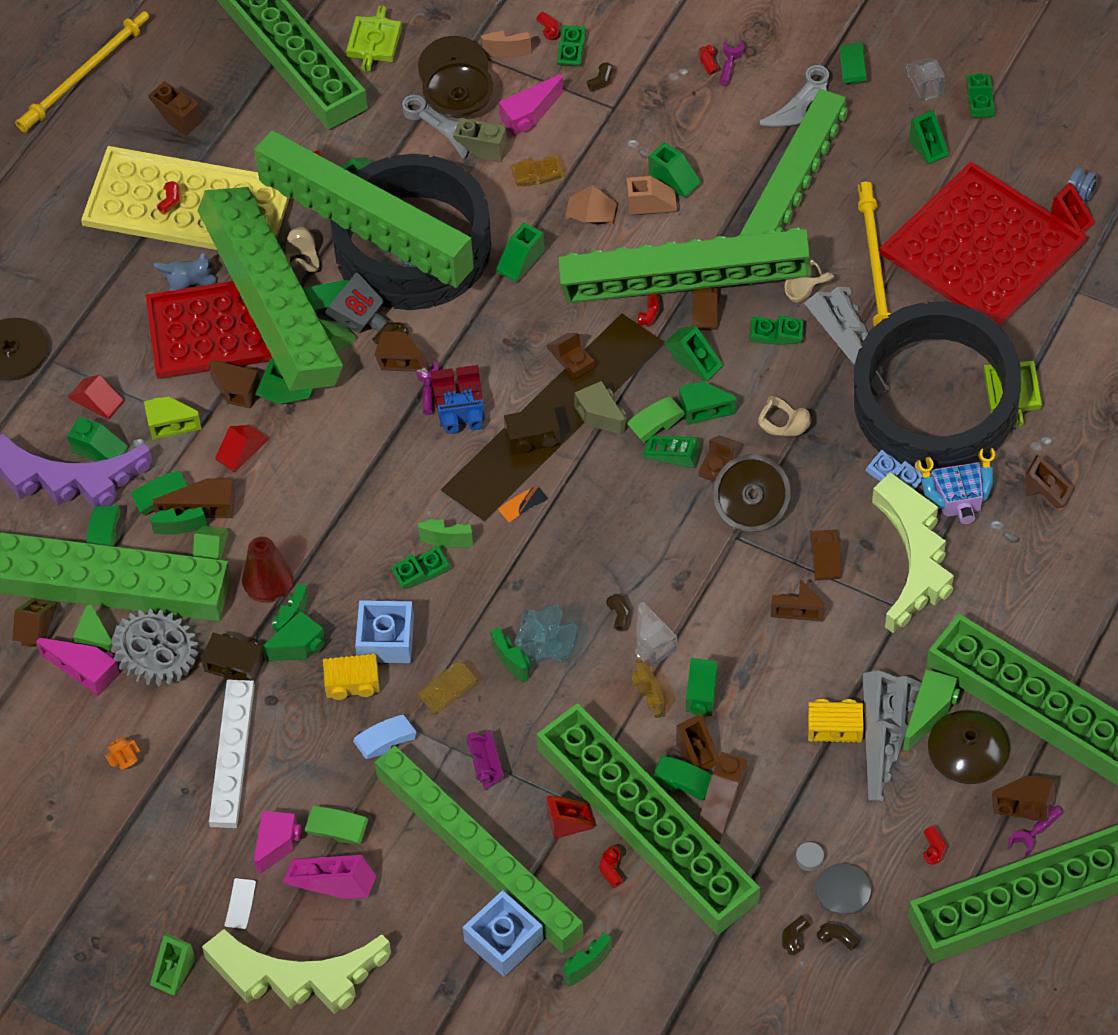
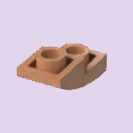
M503 30L481 35V46L486 55L515 57L531 54V38L528 32L507 37Z

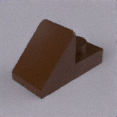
M717 287L693 289L692 326H697L699 330H717Z
M566 333L547 344V349L574 379L595 368V361L580 345L578 333Z
M720 435L710 439L709 452L699 469L698 476L715 482L720 470L728 462L737 458L742 448V443Z
M1040 455L1035 456L1025 474L1027 496L1040 492L1057 509L1064 507L1074 487Z
M836 530L810 531L815 581L841 579L840 541L837 540Z
M800 580L799 597L788 594L772 595L771 617L823 622L825 603Z

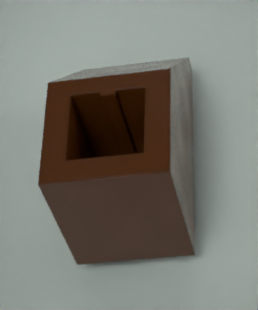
M164 81L148 95L151 102L168 124L186 136L202 122L199 103Z
M210 360L209 368L212 380L226 403L251 409L256 397L255 394L260 385L258 370L250 367L230 365L223 361Z
M1027 775L994 790L992 793L994 814L1048 822L1055 801L1054 779Z

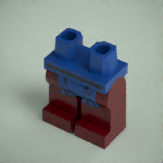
M478 365L456 368L459 393L456 392L453 368L430 371L440 427L443 426L447 434L459 431L458 424L468 423L471 430L482 429L485 414Z

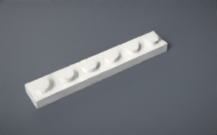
M227 680L209 816L210 827L237 828L255 687L254 681Z

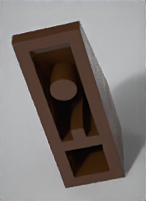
M224 477L207 478L153 499L155 514L161 510L173 508L176 516L188 509L201 507L205 518H233L235 502L233 479Z
M724 752L720 753L697 823L719 844L725 833L747 772V759Z

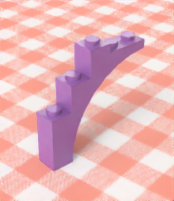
M4 434L0 435V477L20 500L27 495L33 494L39 487H42L58 506L65 501L71 500L79 492L93 508L96 506H109L117 499L116 488L124 486L130 479L139 473L147 471L153 465L150 450L145 444L128 453L108 460L91 463H63L32 455L16 446Z

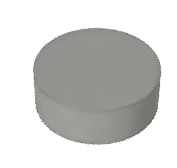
M807 842L798 847L796 863L801 869L815 871L823 864L824 852L818 844Z

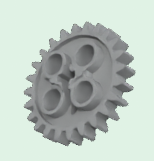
M152 609L148 610L147 615L141 610H138L137 616L130 613L128 619L122 618L120 625L115 628L111 641L113 644L111 652L115 653L114 661H121L120 670L128 668V677L136 674V682H139L142 678L146 679L147 685H150L152 680L156 681L157 686L161 685L162 680L171 685L173 678L179 682L182 675L187 676L189 670L193 668L198 651H196L198 642L193 641L195 634L188 633L190 626L181 627V618L174 621L172 620L173 613L165 617L162 610H159L157 615H154Z

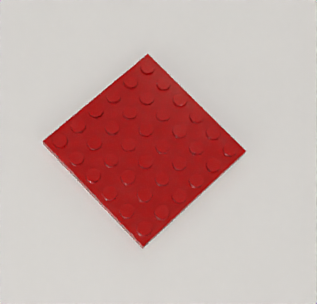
M970 161L880 247L879 254L952 303L975 309L987 315L997 325L1001 326L1086 242L1087 236Z

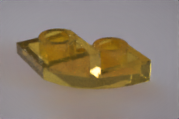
M557 153L537 162H534L531 157L510 166L517 186L538 185L566 177Z
M641 659L636 660V670L631 671L633 687L638 686L640 696H646L648 709L653 708L654 718L665 717V701L656 677Z
M460 660L431 681L417 695L437 715L454 698H460L478 679Z

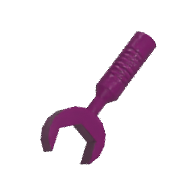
M741 39L740 46L735 49L727 47L726 40L724 42L723 53L728 60L724 63L719 81L722 86H727L734 66L733 59H738L744 54V43Z
M432 360L433 369L431 371L439 370L437 363ZM417 371V378L425 383L423 388V414L431 415L433 413V389L430 387V383H432L431 373Z
M1055 806L1051 810L1048 822L1038 821L1030 833L1025 831L1012 833L1009 838L1008 849L1010 850L1013 843L1023 842L1027 847L1025 857L1029 856L1034 845L1033 837L1047 829L1062 815V811Z

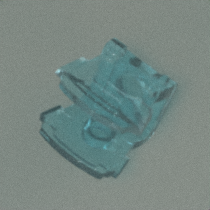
M558 604L544 607V610L540 612L525 610L514 644L519 646L520 650L527 654L528 658L533 662H541L547 659L563 662L571 656L575 648L579 627L573 621L564 623L560 627L563 611L559 608Z

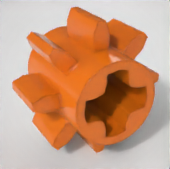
M125 736L107 745L110 752L105 757L110 766L115 767L118 765L119 769L123 770L138 761L135 754L140 752V749L134 740L130 739L127 741Z

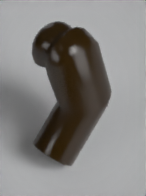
M606 62L599 65L598 76L587 81V87L590 92L611 83L614 74L612 64Z
M401 322L386 323L372 341L378 345L382 331H400L408 335L409 329Z
M614 594L609 596L606 600V605L610 607V610H615L617 613L614 628L621 632L626 631L631 608L622 595Z
M802 915L789 924L782 932V946L784 949H787L790 955H796L801 951L802 945L798 942L799 935L810 927L808 920Z
M825 923L820 926L821 929L816 934L817 938L823 943L830 942L831 938L838 939L850 951L854 950L860 943V940L843 925Z

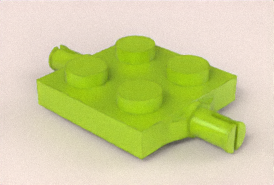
M378 6L376 16H356L346 53L347 57L363 59L361 69L366 71V67L367 71L371 70L373 60L393 62L402 24L401 21L385 18L387 8L382 6V9L381 6Z
M1034 361L1020 362L1021 390L1019 408L1014 423L1015 427L1018 426V423L1019 427L1024 425L1022 412L1041 410L1042 403ZM990 364L984 365L983 373L991 414L999 404L1003 391L998 375Z

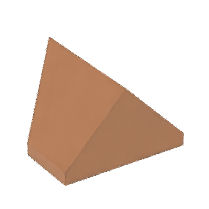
M591 185L569 197L565 219L573 218L581 222H608V224L613 225L617 203L594 185Z

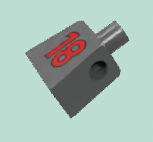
M357 272L324 313L357 333H360L366 324L379 332L387 322L385 318L377 313V310L383 303L382 298Z

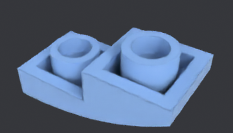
M883 450L879 452L865 470L879 481H882L889 473H892L914 490L921 483V477L923 476L906 461L900 464Z
M399 715L368 728L354 737L353 742L363 756L369 759L385 754L391 749L392 745L414 740L416 731L404 715Z

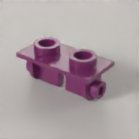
M491 730L482 736L478 735L477 732L469 733L466 740L471 756L476 757L473 760L476 779L483 784L484 790H487L504 777Z

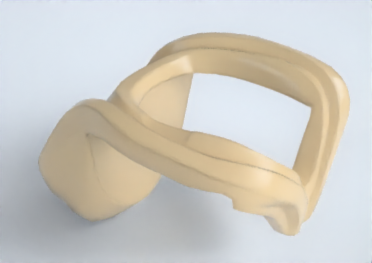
M305 227L293 229L287 237L285 257L292 270L300 266L305 271L316 272L320 267V261L316 254L315 237ZM295 255H306L311 258V263L309 265L301 258H296L290 263V259Z
M810 259L816 278L786 279L785 293L792 302L802 303L808 299L815 284L834 279V275L828 272L822 274L818 264Z
M774 396L768 397L767 405L761 411L758 423L764 431L777 436H798L811 425V415L807 409L798 408L793 410L785 401ZM771 405L784 410L788 414L789 421L784 427H777L764 417Z

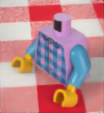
M983 448L979 451L978 457L983 462V466H980L979 462L931 470L934 464L930 457L926 458V469L922 468L921 461L917 460L915 468L923 475L921 482L925 498L935 504L938 509H941L945 516L958 515L960 523H972L975 520L974 512L981 510L982 502L988 499L993 486V467L990 466V461L995 457L993 448L990 450V459L983 457Z

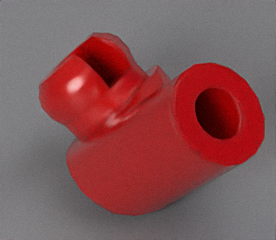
M540 12L536 20L545 27L543 35L548 40L555 39L559 34V22L545 12Z
M712 45L702 46L699 49L700 61L708 75H712L719 70L712 58L715 55V49Z
M175 181L165 183L163 189L166 190V198L156 205L159 212L163 215L181 201V188Z
M653 293L648 296L647 313H638L639 325H646L648 327L653 324L660 307V297L657 294Z
M930 826L923 831L930 844L927 851H924L923 857L928 864L935 865L942 860L947 846L936 827Z
M610 846L603 852L599 864L600 872L612 888L619 887L624 881L616 870L621 851L615 846Z

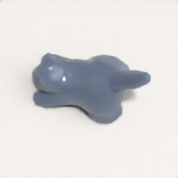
M203 252L195 261H172L167 264L155 262L153 264L156 270L163 272V278L168 280L170 284V291L189 288L195 284L203 286L216 284L217 282L216 276L210 274L214 269V264L206 258Z

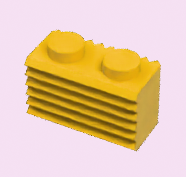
M376 654L323 659L327 698L332 697L335 700H342L350 695L370 697L374 693L380 692Z
M817 699L814 702L808 703V741L862 742L863 703H857L852 699H846L841 702Z

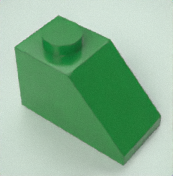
M697 326L681 327L664 342L677 363L704 381H708L723 366Z
M270 359L255 395L279 405L307 399L310 397L313 389L290 391L275 361Z
M704 381L688 383L685 386L679 387V403L681 409L685 412L684 418L687 425L736 414V398L726 391Z
M79 416L67 435L72 453L94 461L108 460L125 454L128 450V446L102 424Z
M300 611L263 646L266 659L270 662L305 660L313 653H318L326 641L323 628Z
M691 658L686 693V712L694 715L712 716L717 691L718 661Z

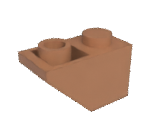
M652 176L626 178L629 215L677 211L675 189Z

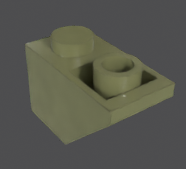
M460 118L453 135L457 142L480 159L501 162L507 146L506 126Z
M602 381L575 392L574 407L587 426L617 434L625 432V422L627 421L625 411L622 407L618 408L612 391L609 388L606 389Z

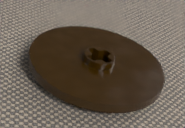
M446 36L433 41L423 50L418 62V71L422 82H424L426 75L431 69L450 60H469L483 66L488 71V59L482 47L475 41L462 36Z
M23 318L1 319L0 380L9 381L26 377L37 370L46 358L48 350L46 336L42 329L32 321Z

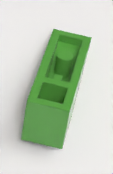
M926 669L905 734L903 750L909 751L942 717L949 713L951 704H957L960 689L956 688V677Z

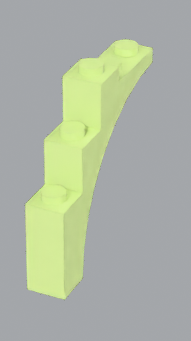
M889 473L873 488L872 503L885 513L897 528L905 545L909 561L907 583L899 599L886 614L885 628L894 633L899 627L903 628L906 626L912 614L916 610H922L928 601L935 606L941 599L946 600L953 591L954 575L939 565L946 555L944 552L946 541L931 531L938 522V507L895 475Z
M225 929L202 946L206 960L247 1004L253 999L262 997L270 986L290 1009L297 1004L304 1003L313 991L334 1014L340 1009L348 1008L356 997L354 984L363 982L372 969L376 966H382L391 955L390 942L383 935H380L364 947L346 955L322 961L306 962L281 960L258 953L238 942Z

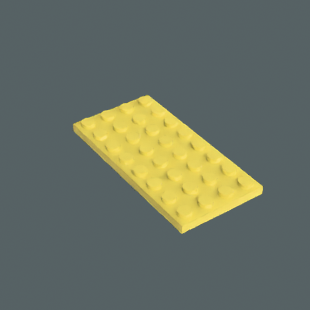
M108 146L81 222L82 226L217 250L197 211L205 190L249 187L276 239L290 197H285L278 190L262 184L259 181L258 172ZM175 181L181 188V201L163 215L159 212L156 205L166 198V190L163 189L165 183Z

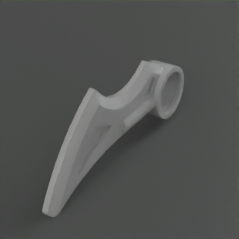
M821 65L809 67L806 71V84L783 108L769 117L760 120V126L785 127L801 124L808 106L813 102L819 89L826 90L829 83L828 70ZM813 75H821L823 79L821 81H814L811 77Z
M419 95L405 97L402 103L403 115L410 120L423 119L442 133L455 147L461 159H465L468 150L453 137L459 120L448 118L434 111L426 103L425 99ZM416 104L420 106V109L413 111L408 107Z

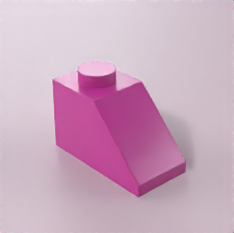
M262 811L254 855L257 873H263L294 850L295 841H299L301 835V825L297 824L295 814Z

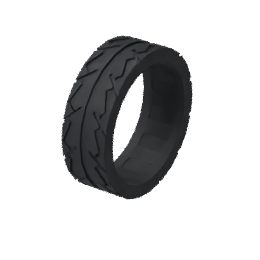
M403 154L395 155L391 158L387 157L372 162L357 171L356 176L399 199L409 197L431 198L447 203L459 210L472 226L468 236L471 237L474 268L459 286L455 288L450 284L442 283L437 277L429 273L422 272L417 266L398 267L383 264L363 254L352 243L353 231L342 228L338 223L330 219L336 264H339L338 269L343 280L350 281L357 272L382 298L383 303L381 306L387 308L394 307V309L400 310L427 309L433 305L436 307L450 302L465 293L468 288L470 289L481 278L488 264L492 247L487 199H484L486 195L479 182L469 172L463 171L464 168L452 161L436 156L429 157V155Z
M947 301L928 302V304L922 302L906 306L888 315L889 318L882 319L870 330L861 344L863 347L859 349L854 364V410L859 427L869 443L877 451L883 450L900 464L906 461L914 468L916 461L920 460L922 468L926 469V458L930 457L934 464L931 470L981 462L978 453L982 448L983 457L990 456L991 448L996 451L1006 440L1012 430L1011 426L1015 423L1019 408L1021 367L1015 347L1007 334L987 315L965 305ZM927 339H945L959 342L974 349L987 359L998 375L1003 394L999 404L990 416L979 425L963 433L950 436L916 434L895 424L876 404L870 385L877 369L884 360L897 349L913 342Z

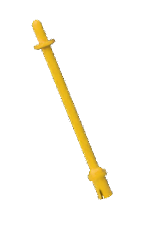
M143 11L133 21L128 18L123 21L124 29L40 104H31L29 110L15 121L16 126L26 133L37 121H42L46 117L45 111L125 39L130 35L134 37L140 35L139 27L148 20L149 13Z
M861 182V185L858 184L857 186L860 200L858 202V209L864 213L878 311V314L873 317V325L876 326L882 319L889 318L888 315L891 313L887 311L873 213L877 209V201L874 199L872 183Z

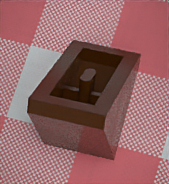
M698 714L676 725V744L688 763L704 771L715 766L719 756L702 714Z

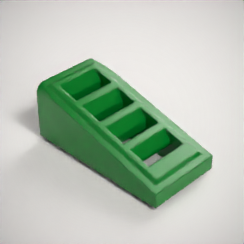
M651 436L648 439L643 457L682 467L696 468L701 454V446L697 437ZM657 445H661L659 451H655Z

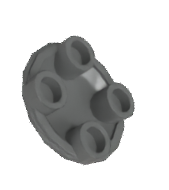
M836 864L828 867L820 874L816 883V894L820 901V906L825 911L838 914H857L864 910L866 903L869 901L871 886L865 873L856 866Z

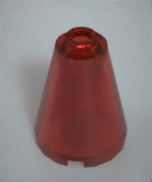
M257 537L253 539L248 546L242 573V586L251 599L262 603L275 602V599L282 595L285 597L293 587L294 576L290 565L270 538Z

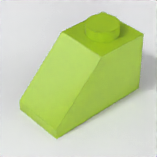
M169 396L144 401L152 440L202 430L197 410Z

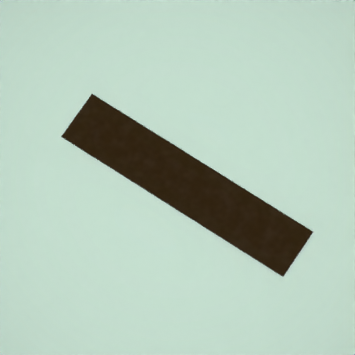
M621 313L584 349L595 361V368L576 379L564 369L521 411L553 405L560 428L561 444L550 448L543 447L530 450L526 453L511 454L504 427L441 491L485 521L584 423L574 407L575 392L602 381L605 388H609L614 394L664 344V341Z

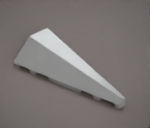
M836 287L831 292L815 293L804 304L850 361L855 364L858 351L863 347L861 344L868 335L865 325L861 323L856 315L859 311L857 305L851 304L849 298L852 294L849 287ZM881 366L877 369L871 382L872 388L878 395L890 390L889 386L884 383L880 376L883 373Z
M879 670L863 673L868 800L872 802H883L884 800L881 794L885 783L891 779L892 775L889 771L892 762L897 761L908 728L906 720L909 712L914 709L915 703L913 699L916 691L920 690L922 683L906 676L895 677Z

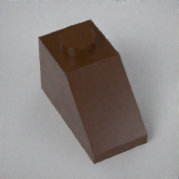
M382 331L375 351V357L381 370L428 372L429 367L422 352L405 332Z
M31 598L17 608L14 614L12 641L21 642L22 646L34 647L37 646L36 641L39 638L46 639L57 602Z

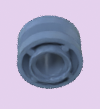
M1077 167L1069 178L1068 183L1073 184L1084 204L1090 200L1097 184V173L1090 171L1086 175L1084 168Z

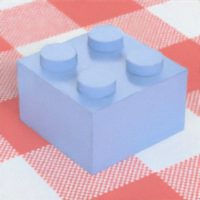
M359 600L355 644L357 655H371L374 653L376 654L377 663H411L414 625L412 601Z
M502 890L463 926L464 942L505 977L543 941V926Z

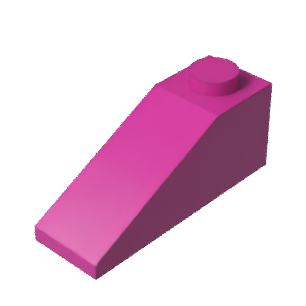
M561 74L499 102L500 119L513 136L534 127L563 93V77Z
M39 638L36 641L40 655L97 696L120 675L117 666L118 661H114V655L108 651L104 653L97 647Z
M362 855L292 859L283 881L286 885L342 899L368 898L376 875Z

